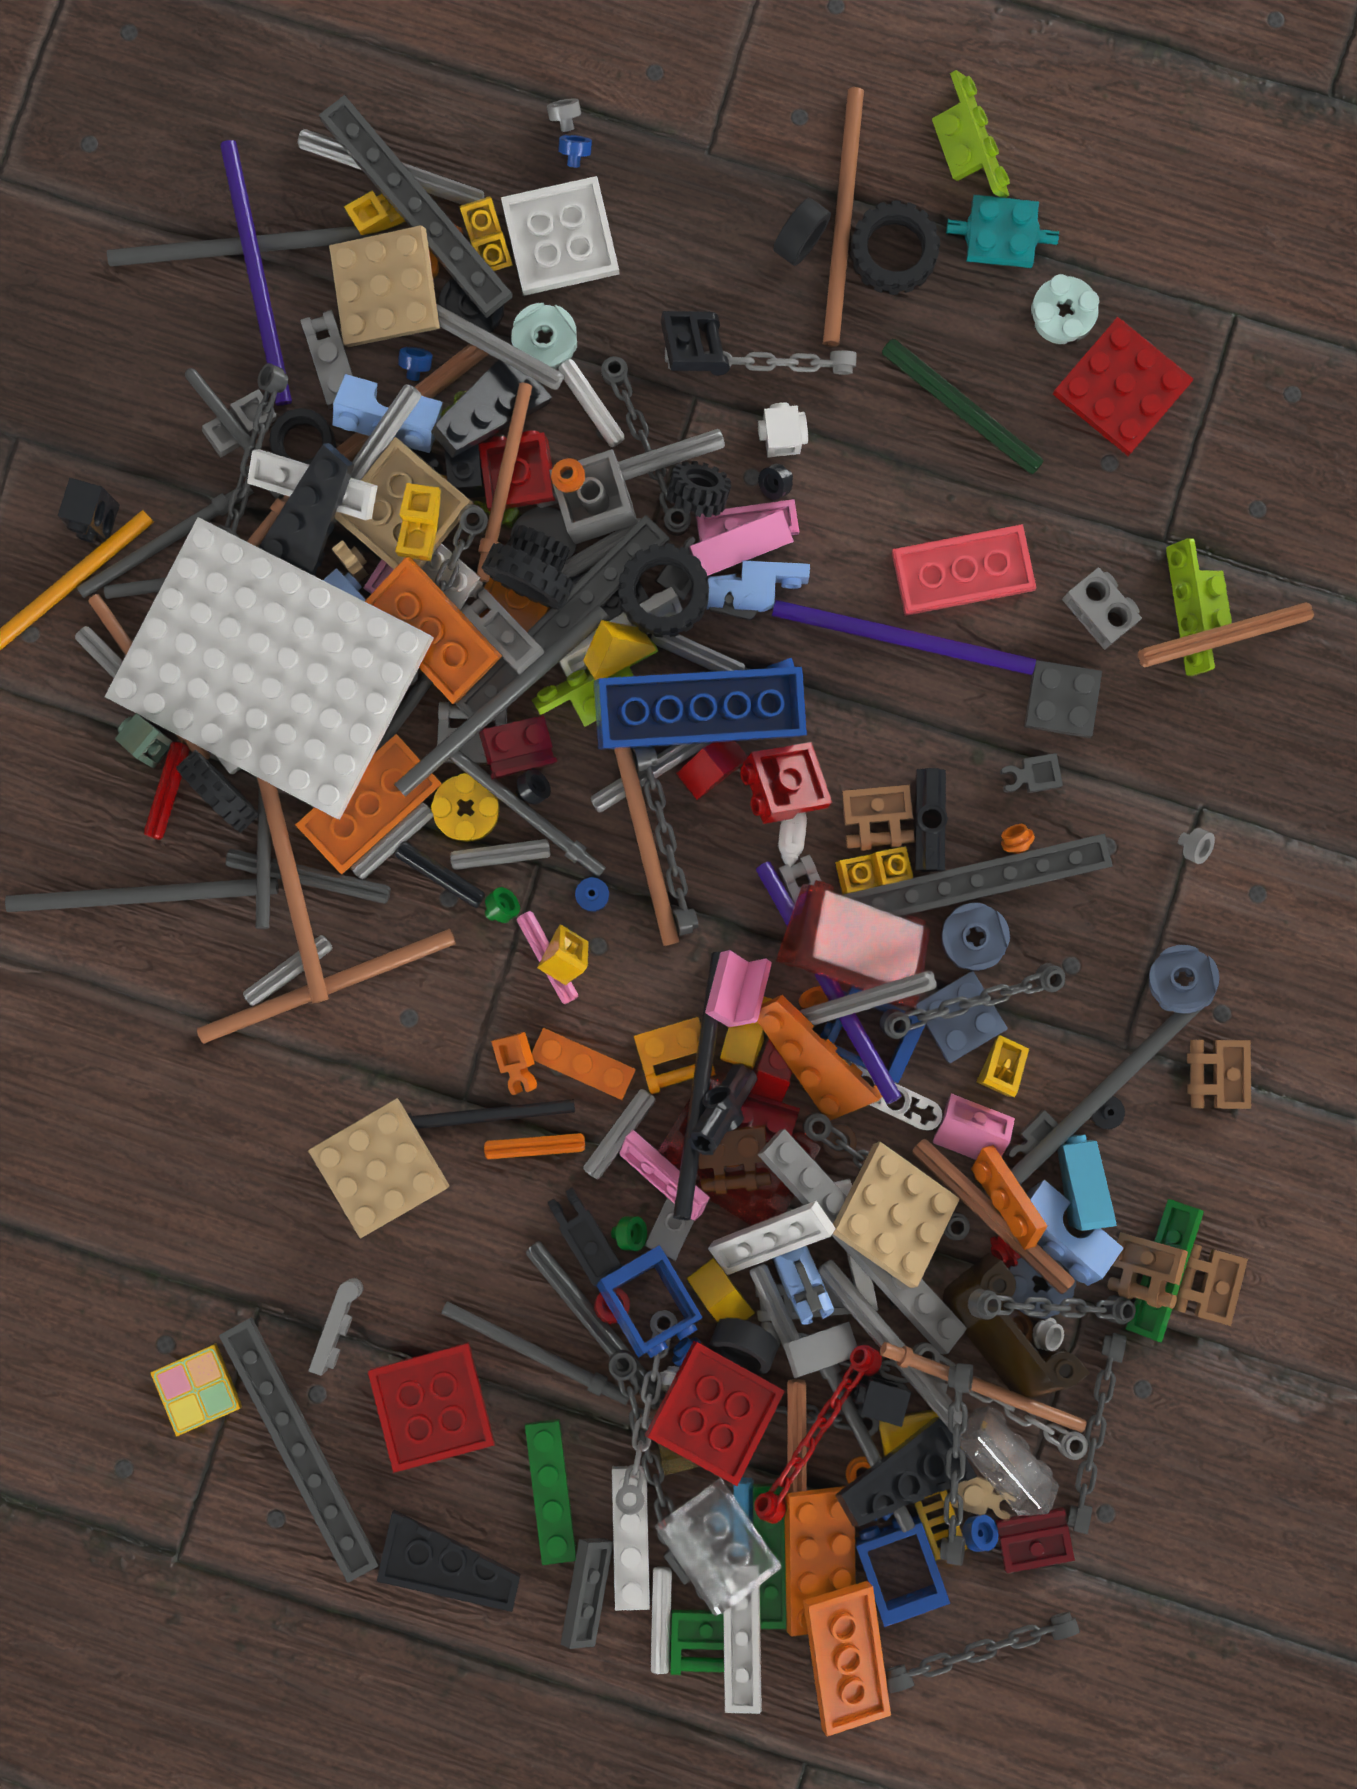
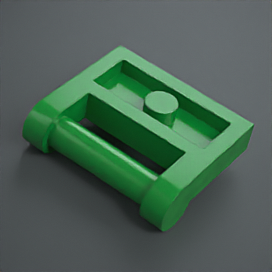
M672 1610L670 1675H681V1671L724 1672V1658L681 1657L682 1649L724 1650V1611Z

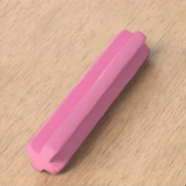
M528 911L517 918V923L540 962L550 942L534 913ZM546 974L563 1004H568L578 997L572 982L564 985Z

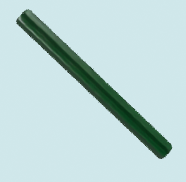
M891 339L882 350L883 356L1029 474H1034L1040 468L1044 461L1042 457L896 339Z

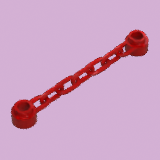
M861 1345L853 1349L850 1355L851 1365L844 1374L842 1382L818 1414L817 1420L794 1451L791 1460L780 1477L775 1480L768 1492L756 1498L754 1509L760 1519L772 1524L782 1520L786 1513V1502L783 1498L802 1467L805 1466L815 1451L816 1445L827 1428L832 1425L842 1405L852 1390L858 1385L863 1375L872 1376L879 1371L882 1365V1356L878 1350L869 1345ZM853 1370H856L859 1373L853 1381L849 1376ZM843 1388L847 1389L841 1399L837 1398ZM831 1406L835 1410L827 1420L823 1416ZM818 1427L821 1428V1430L814 1439L812 1435ZM806 1446L810 1449L804 1458L797 1457L803 1447ZM792 1466L795 1467L789 1478L786 1477ZM779 1485L784 1488L780 1495L774 1494Z

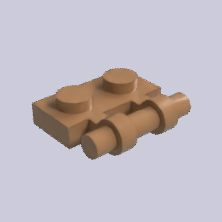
M910 785L842 791L845 826L858 825L859 834L846 835L847 849L860 848L861 851L871 850L872 846L883 845L897 848L901 847L904 843L915 842L913 829L901 830L900 821L913 819ZM888 822L889 832L870 833V823Z
M1190 1040V1053H1187V1064H1190V1084H1187V1094H1191V1108H1205L1204 1095H1214V1108L1251 1109V1040H1213V1054H1204V1040ZM1204 1064H1213V1084H1204Z
M1120 1232L1117 1243L1123 1247V1250L1112 1266L1122 1268L1123 1273L1121 1279L1116 1277L1109 1279L1108 1289L1118 1292L1119 1296L1129 1300L1134 1297L1147 1301V1304L1152 1307L1160 1308L1164 1306L1173 1309L1176 1305L1177 1297L1165 1292L1166 1282L1180 1285L1188 1251ZM1138 1273L1152 1277L1149 1287L1137 1284Z
M1193 1244L1173 1310L1185 1313L1188 1300L1198 1302L1195 1316L1231 1326L1248 1259L1211 1249L1208 1262L1199 1260L1202 1246ZM1196 1270L1205 1272L1200 1292L1192 1290Z

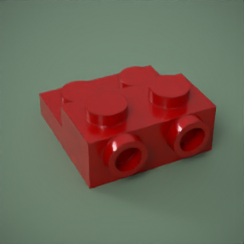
M525 431L522 433L505 509L555 501L553 482L549 471L552 470L549 441L544 432ZM503 436L492 437L486 443L479 444L486 502L489 511H491L507 440Z
M812 742L754 751L743 762L740 771L741 779L745 785H750L753 793L750 802L751 809L755 816L760 815L763 824L793 819L798 813L826 809L832 804Z

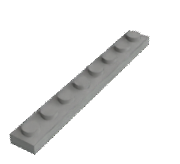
M785 1129L779 1130L757 1155L803 1205L817 1201L833 1224L847 1196ZM832 1234L833 1238L940 1354H948L967 1328L923 1279H921L918 1287L910 1288Z

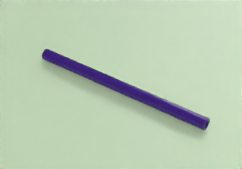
M234 140L223 141L220 143L266 362L282 368L286 374L237 143ZM288 384L283 392H277L276 406L292 403Z
M775 600L772 616L1028 675L1033 674L1036 659L779 600Z
M771 862L761 864L756 868V871L827 999L831 1001L844 997L845 994ZM856 1013L840 1017L841 1024L886 1104H891L900 1099L902 1095Z

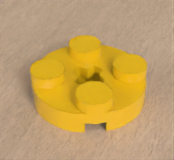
M463 773L449 778L440 785L434 795L431 810L436 825L447 837L456 841H476L486 837L496 826L499 817V801L495 795L471 776ZM462 800L464 802L472 800L474 802L471 807L474 811L473 815L463 814L459 816L457 813L460 810L459 802Z

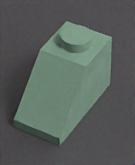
M137 713L133 717L126 718L118 728L119 734L115 738L136 759L153 769L168 753L170 744L173 742Z

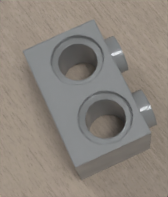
M1098 567L1067 592L1062 600L1105 650L1134 627L1142 617L1138 614L1140 610L1136 603L1129 597L1125 598L1117 589L1118 584L1114 577L1108 572L1103 573ZM1086 588H1096L1100 592L1101 599L1099 601L1091 600L1086 594ZM1108 613L1118 614L1122 619V626H1113L1108 620Z

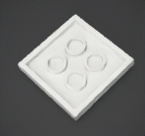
M597 176L501 197L523 296L619 275V267Z

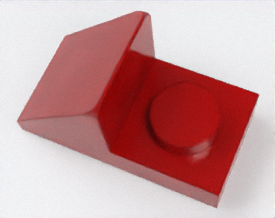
M768 1038L755 1072L758 1080L750 1093L782 1102L790 1085L789 1080L792 1070Z

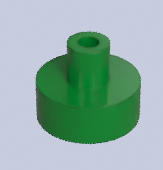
M498 887L487 895L485 899L487 908L485 916L491 921L497 920L501 923H507L520 912L518 899L507 888Z
M624 1216L619 1220L617 1226L612 1228L611 1236L617 1241L620 1249L624 1251H639L644 1247L647 1240V1226L641 1217Z

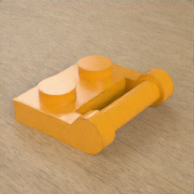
M699 1017L634 1036L650 1094L660 1092V1088L693 1079L695 1064L659 1075L655 1074L653 1066L697 1053L701 1029ZM713 1066L711 1077L716 1075Z

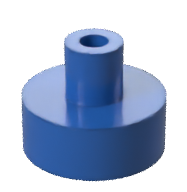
M562 135L559 137L558 152L568 155L567 166L578 168L580 167L581 157L591 155L592 140L590 138L577 135Z
M403 347L399 351L398 365L407 370V379L418 381L420 379V372L431 370L433 355L425 349Z
M586 878L576 888V901L586 911H599L609 901L608 887L598 878ZM593 891L595 892V895L589 896V893Z
M987 1515L969 1517L965 1521L962 1535L965 1537V1544L974 1552L990 1551L998 1542L997 1525Z

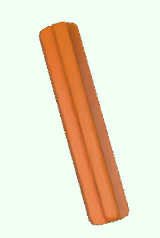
M578 1133L491 1140L485 1142L484 1153L486 1159L583 1152L585 1150L584 1134Z

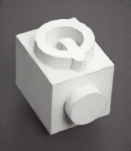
M775 403L770 408L764 409L763 420L758 421L759 440L766 441L767 458L800 454L802 444H808L805 412H798V405L789 406V403Z

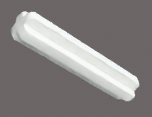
M572 359L562 363L558 369L564 375V381L608 445L615 447L625 439L624 433Z
M662 1566L653 1569L651 1672L655 1674H667L670 1666L672 1570L669 1567Z

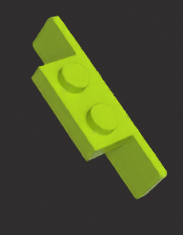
M955 70L950 75L960 103L932 118L952 178L959 181L984 167L993 194L1001 198H1007L1010 196L1007 185L1010 184L1005 169L1002 166L999 167L996 159L999 150L992 136H988L985 125L988 124L987 116L982 107L977 106L974 97L977 94L976 86L970 76L966 77Z
M1187 538L1167 546L1166 553L1180 638L1231 624L1232 618L1224 572L1199 570L1194 539ZM1212 649L1183 657L1187 676H1195L1215 668Z
M651 640L656 651L607 678L634 676L630 667L658 652L654 642ZM588 669L577 670L571 673L567 680L561 684L547 686L540 690L537 697L532 699V702L541 715L570 700L582 724L586 727L596 721L595 679Z

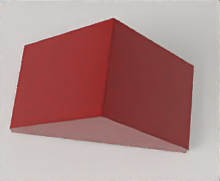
M736 741L713 742L702 748L676 775L694 798L698 800L740 768L748 756Z

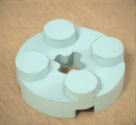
M1064 274L1054 276L1052 280L1045 282L1039 288L1031 305V315L1033 313L1034 326L1037 332L1046 340L1056 344H1067L1070 341L1083 339L1091 331L1097 320L1099 297L1087 283L1078 278ZM1065 303L1070 305L1073 315L1067 313L1065 317L1060 316V309L1057 305Z
M535 303L524 308L516 316L511 335L512 346L554 369H557L562 363L571 359L577 349V331L573 318L565 309L557 305L554 307L544 305V303ZM540 330L544 333L551 331L553 333L550 337L551 342L547 344L538 343V332Z

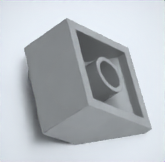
M613 449L578 460L585 470L584 483L578 490L566 493L554 486L566 530L575 544L638 523L629 491ZM565 471L562 475V478H570L573 474V471Z

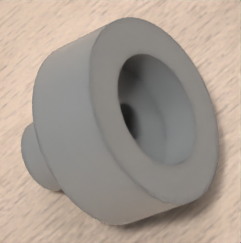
M564 99L547 105L549 120L560 121L562 132L574 129L572 118L581 115L578 99Z
M1196 828L1190 834L1184 832L1178 840V844L1184 847V857L1197 864H1201L1208 859L1215 843L1214 834L1202 828Z

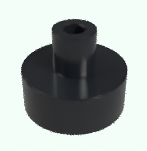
M781 464L768 466L759 474V487L762 493L771 500H777L788 495L792 489L793 475L790 470H787Z
M529 769L517 779L518 790L515 794L522 801L537 805L550 796V784L540 771Z
M1112 1096L1090 1117V1120L1095 1126L1102 1129L1116 1128L1124 1120V1105L1118 1098Z

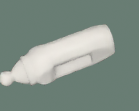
M806 812L798 813L793 819L781 821L778 847L784 864H788L790 867L795 864L798 856L804 849L807 826Z

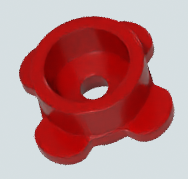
M995 1236L990 1239L992 1255L1001 1259L1007 1268L1011 1265L1013 1267L1017 1266V1260L1022 1257L1000 1236L997 1238Z

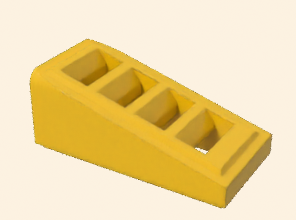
M946 1490L925 1497L926 1499L940 1494L941 1501L924 1507L921 1501L914 1503L935 1561L941 1559V1547H937L936 1541L941 1540L943 1537H949V1529L933 1534L931 1527L945 1523L944 1515L928 1520L926 1514L944 1508V1500L948 1494ZM951 1502L949 1503V1519L952 1515H955ZM960 1526L956 1527V1536H963Z

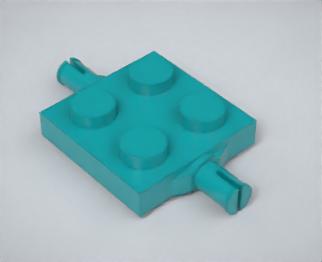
M973 195L971 214L967 222L948 219L946 234L965 235L968 246L967 262L1032 268L1037 244L1057 245L1059 240V231L1040 229L1038 222L1039 201Z

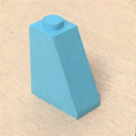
M1086 1134L1071 1136L1066 1143H1063L1057 1149L1064 1197L1071 1202L1066 1209L1069 1226L1081 1231L1117 1226L1097 1141L1087 1140Z

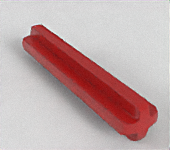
M172 742L170 744L144 829V835L158 840L164 837L182 778L176 767L188 757L190 751L186 744L180 742Z

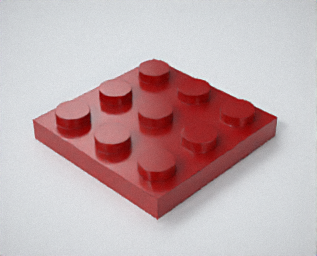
M1117 317L1058 385L1053 395L1129 457L1194 379Z
M693 1341L644 1436L738 1486L785 1391L704 1345Z
M469 1342L368 1370L393 1473L494 1446L495 1441Z

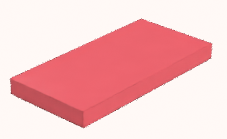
M1023 524L892 550L905 616L1036 590Z

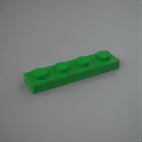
M1168 1199L1154 1242L1188 1251L1181 1277L1182 1281L1204 1211ZM1143 1275L1140 1285L1149 1287L1152 1277ZM1166 1282L1165 1292L1177 1297L1180 1285ZM1136 1298L1134 1302L1136 1313L1134 1318L1127 1323L1126 1330L1162 1342L1172 1309L1164 1306L1160 1308L1152 1307L1147 1304V1301Z
M560 1419L526 1423V1440L542 1565L575 1561L576 1546Z
M753 1484V1564H759L760 1629H787L785 1515L781 1521L775 1524L760 1519L754 1509L755 1500L759 1495L768 1492L773 1484ZM779 1485L774 1494L780 1495L784 1488Z

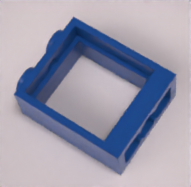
M852 986L848 992H843L847 996L862 990ZM889 1003L873 1007L883 1013L889 1009H897L903 1013L906 1012ZM915 1015L908 1017L910 1025L921 1022ZM839 1018L835 1019L833 1023L827 1021L820 1035L822 1039H829L833 1044L835 1043L843 1026ZM925 1025L909 1030L904 1037L900 1038L887 1067L894 1083H899ZM835 1045L838 1048L836 1053L841 1058L867 1069L860 1056Z
M660 1245L602 1278L596 1285L638 1358L646 1353L652 1358L668 1348L666 1341L677 1335L679 1340H682L698 1330L695 1324L703 1318ZM655 1268L685 1319L644 1343L616 1295L615 1290L650 1269Z
M918 1515L911 1516L915 1527L907 1532H902L896 1518L891 1521L892 1525L881 1529L878 1526L865 1528L859 1532L860 1536L855 1538V1545L868 1582L874 1589L875 1602L884 1627L950 1604L923 1524ZM916 1534L933 1585L885 1602L868 1551Z

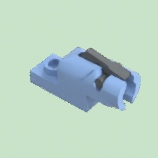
M743 561L741 578L736 577V573L708 576L709 600L707 609L713 613L752 620L757 612L773 609L775 583H781V587L788 589L801 588V584H808L810 564Z
M807 1246L772 1258L788 1299H791L803 1325L813 1323V1312L819 1311L822 1319L834 1312L831 1300Z

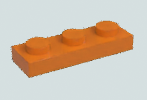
M546 1028L542 1029L532 1051L534 1061L620 1100H623L636 1071L633 1067Z
M994 1145L982 1148L971 1168L976 1180L982 1185L992 1200L994 1207L1000 1212L1011 1233L1017 1238L1023 1249L1036 1247L1048 1227Z

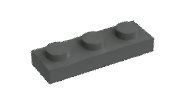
M606 1538L579 1539L561 1638V1645L569 1649L595 1647L613 1548V1541Z

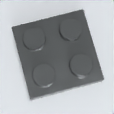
M1036 660L1031 679L1024 728L1091 738L1094 730L1102 671Z

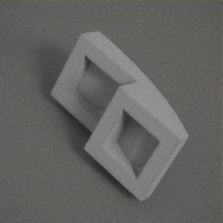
M259 389L230 404L231 414L250 437L254 430L253 421L257 408L263 399V394ZM262 411L259 423L265 425L268 412ZM275 412L273 414L271 423L277 419V415ZM218 417L202 425V432L220 458L240 447V444Z
M846 1322L787 1342L783 1346L793 1376L797 1378L849 1360L851 1352L857 1347L850 1323Z

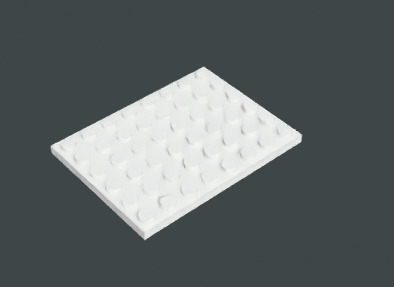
M197 517L105 697L340 820L434 637Z

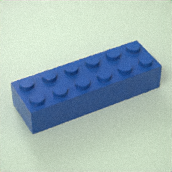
M802 667L598 678L594 681L598 750L792 738L807 735Z

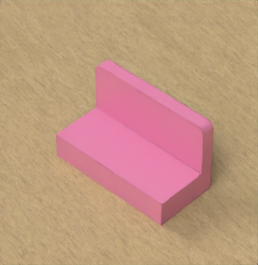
M731 950L721 952L705 1013L727 1027L757 1022L772 962L766 958L748 962Z
M951 1093L946 1103L943 1120L934 1135L933 1143L975 1160L982 1148L994 1145L1002 1157L1010 1143L1015 1118Z

